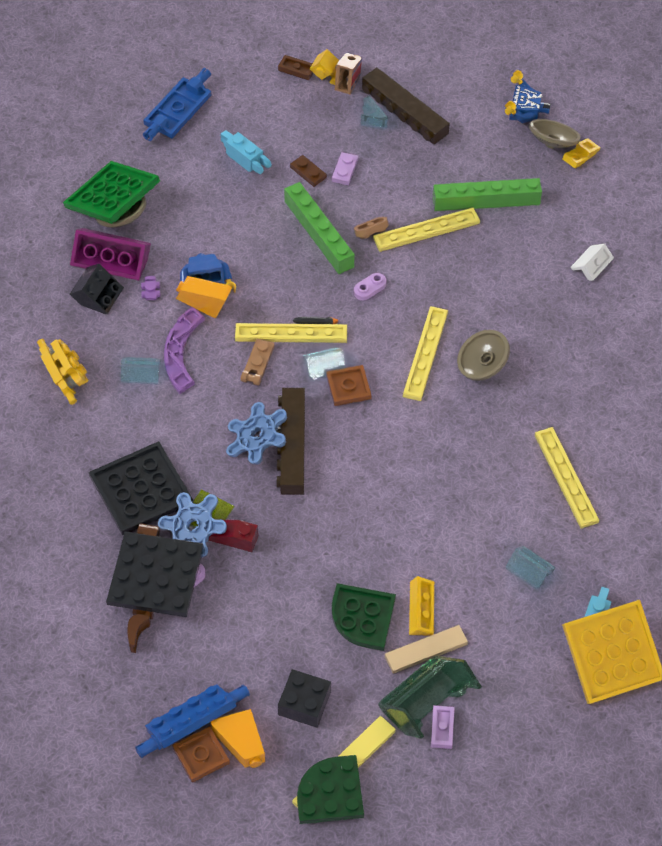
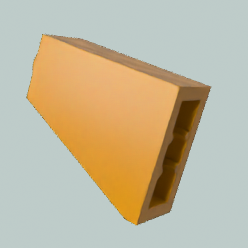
M187 276L184 282L180 281L176 289L179 292L176 299L216 318L232 287Z
M251 709L220 717L210 722L215 736L245 768L249 766L256 768L265 762V752Z

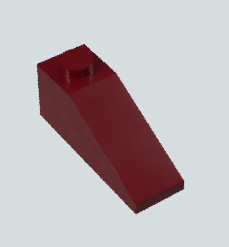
M223 520L227 525L226 532L223 534H212L208 541L253 552L259 536L258 525L241 520Z

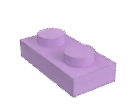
M341 152L332 176V182L349 185L358 162L357 155Z
M433 705L432 748L452 749L454 707Z

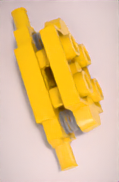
M39 339L37 344L42 354L40 357L54 383L60 387L64 396L67 397L69 404H75L77 399L74 396L76 392L73 387L76 385L81 386L89 381L85 375L87 370L82 364H79L78 360L80 358L74 350L71 351L61 339H56L50 343L52 348L46 345L44 339Z

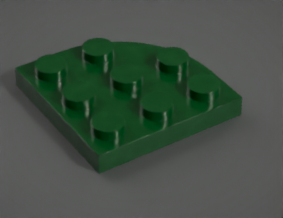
M337 583L332 600V619L336 629L346 640L355 645L384 651L396 594Z
M356 755L327 758L317 762L306 771L297 791L299 824L364 818Z

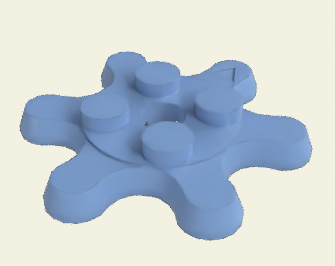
M261 402L255 403L251 407V415L247 420L233 419L229 422L228 429L233 433H237V439L227 447L226 453L231 457H237L242 452L248 451L249 462L255 465L260 464L266 448L269 446L283 447L286 443L284 434L277 432L279 425L287 420L286 411L278 409L272 415H265L264 404ZM261 431L260 437H254L256 432Z
M180 493L176 499L179 506L177 514L161 517L158 521V526L161 530L172 531L173 539L203 543L204 548L201 558H204L208 554L206 542L209 536L212 534H223L227 530L225 521L212 518V511L218 505V499L215 495L209 494L201 503L193 504L188 493ZM196 521L198 526L190 531V524Z

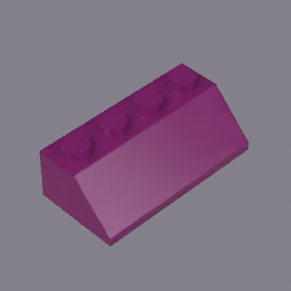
M86 228L76 229L70 265L86 269L99 263L112 275L139 281L148 261L151 243Z

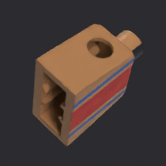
M346 53L337 63L336 91L346 94L352 93L361 74L362 58L359 55Z

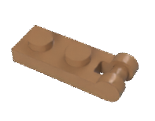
M256 339L246 367L241 375L242 382L247 383L249 381L253 382V385H260L275 347L274 342Z

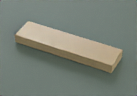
M460 625L385 653V659L394 674L466 646L468 641Z

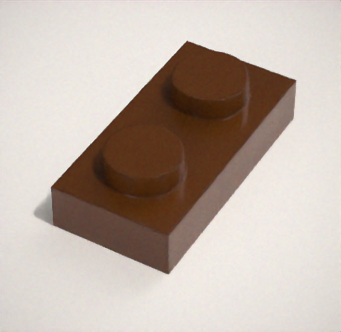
M284 55L278 65V71L310 80L313 75L310 67L313 63Z
M304 155L290 163V168L313 187L327 178V174Z

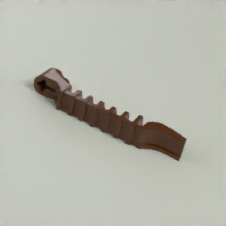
M140 523L137 533L160 537V527ZM132 610L133 616L129 619L127 626L131 653H136L138 638L145 629L150 627L154 612Z

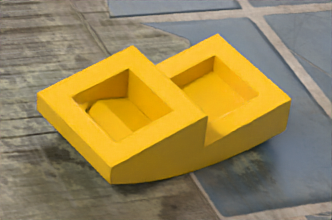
M587 138L580 141L575 149L564 153L562 159L573 168H577L593 157L600 150V147Z

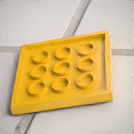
M640 600L562 624L587 704L662 680V666Z

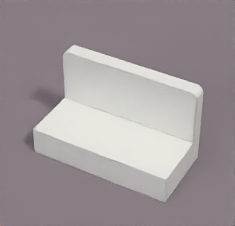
M606 244L592 245L571 266V269L582 270L586 278L592 281L614 257Z

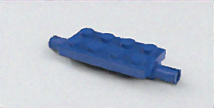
M203 68L196 77L194 76L189 80L183 77L143 120L144 125L149 127L143 133V137L146 140L148 139V141H152L157 133L160 132L172 139L212 96L211 90L205 88L203 84L211 76V72Z
M216 684L208 687L199 695L189 698L178 707H173L166 714L154 718L145 725L151 738L135 746L137 754L140 758H143L156 749L166 748L237 707L235 703L250 696L247 687L243 684L228 693Z

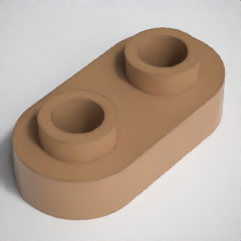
M377 217L357 225L354 228L356 237L366 239L373 233L384 232L389 226L387 217Z

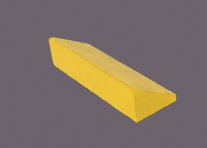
M417 576L410 581L409 635L432 636L434 635V581Z

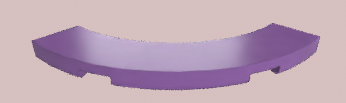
M193 307L189 308L178 318L177 323L167 336L164 348L166 372L170 382L179 394L195 384L184 365L183 351L188 337L200 323L205 321V317Z

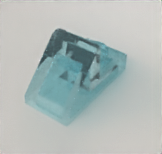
M370 95L365 97L362 106L364 113L361 114V126L382 130L387 129L388 117Z

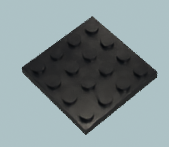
M159 441L89 472V477L122 535H124V532L138 529L140 523L149 524L163 516L178 511L177 496L183 492L190 495Z
M124 532L106 600L107 605L187 617L204 548L203 543Z

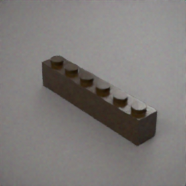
M378 67L362 77L363 91L366 94H370L377 103L384 105L390 113L393 112L402 122H406L413 131L420 133L426 141H430L435 145L449 134L450 123Z
M282 388V395H278V407H282L286 411L287 420L281 424V427H278V433L284 434L286 443L283 447H277V455H281V459H277V471H281V476H277V488H280L281 495H304L305 388Z

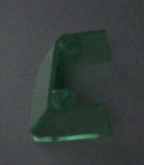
M436 656L428 660L378 703V706L405 735L422 739L424 735L421 732V727L423 726L421 719L433 710V705L438 706L448 696L461 697L466 693L467 688L480 689L482 686L466 660Z

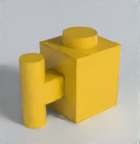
M326 49L317 55L310 70L321 80L330 76V84L335 85V67L339 59Z

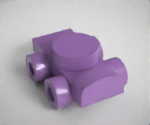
M155 276L145 277V282H141V288L145 290L142 291V298L157 300L160 297V290L156 289H160V281L156 282Z

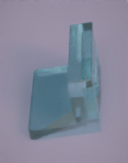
M339 347L303 355L311 380L326 377V371L346 368L343 350Z
M123 357L121 360V382L158 384L161 359Z
M521 546L515 549L505 568L533 588L539 589L546 576L551 575L556 567L526 547Z

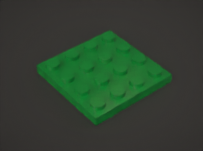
M110 161L68 197L63 204L67 209L113 224L126 211L130 210L137 201L141 200L145 194L152 190L160 182L158 175Z

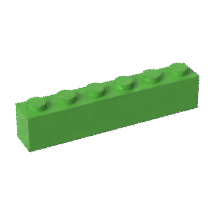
M540 178L434 184L433 186L434 211L540 205L542 196Z
M298 182L284 188L285 203L337 273L341 274L354 268L355 254L303 185Z

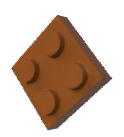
M363 365L326 371L334 406L371 400L372 395Z
M210 726L172 745L175 754L192 783L230 764V760Z

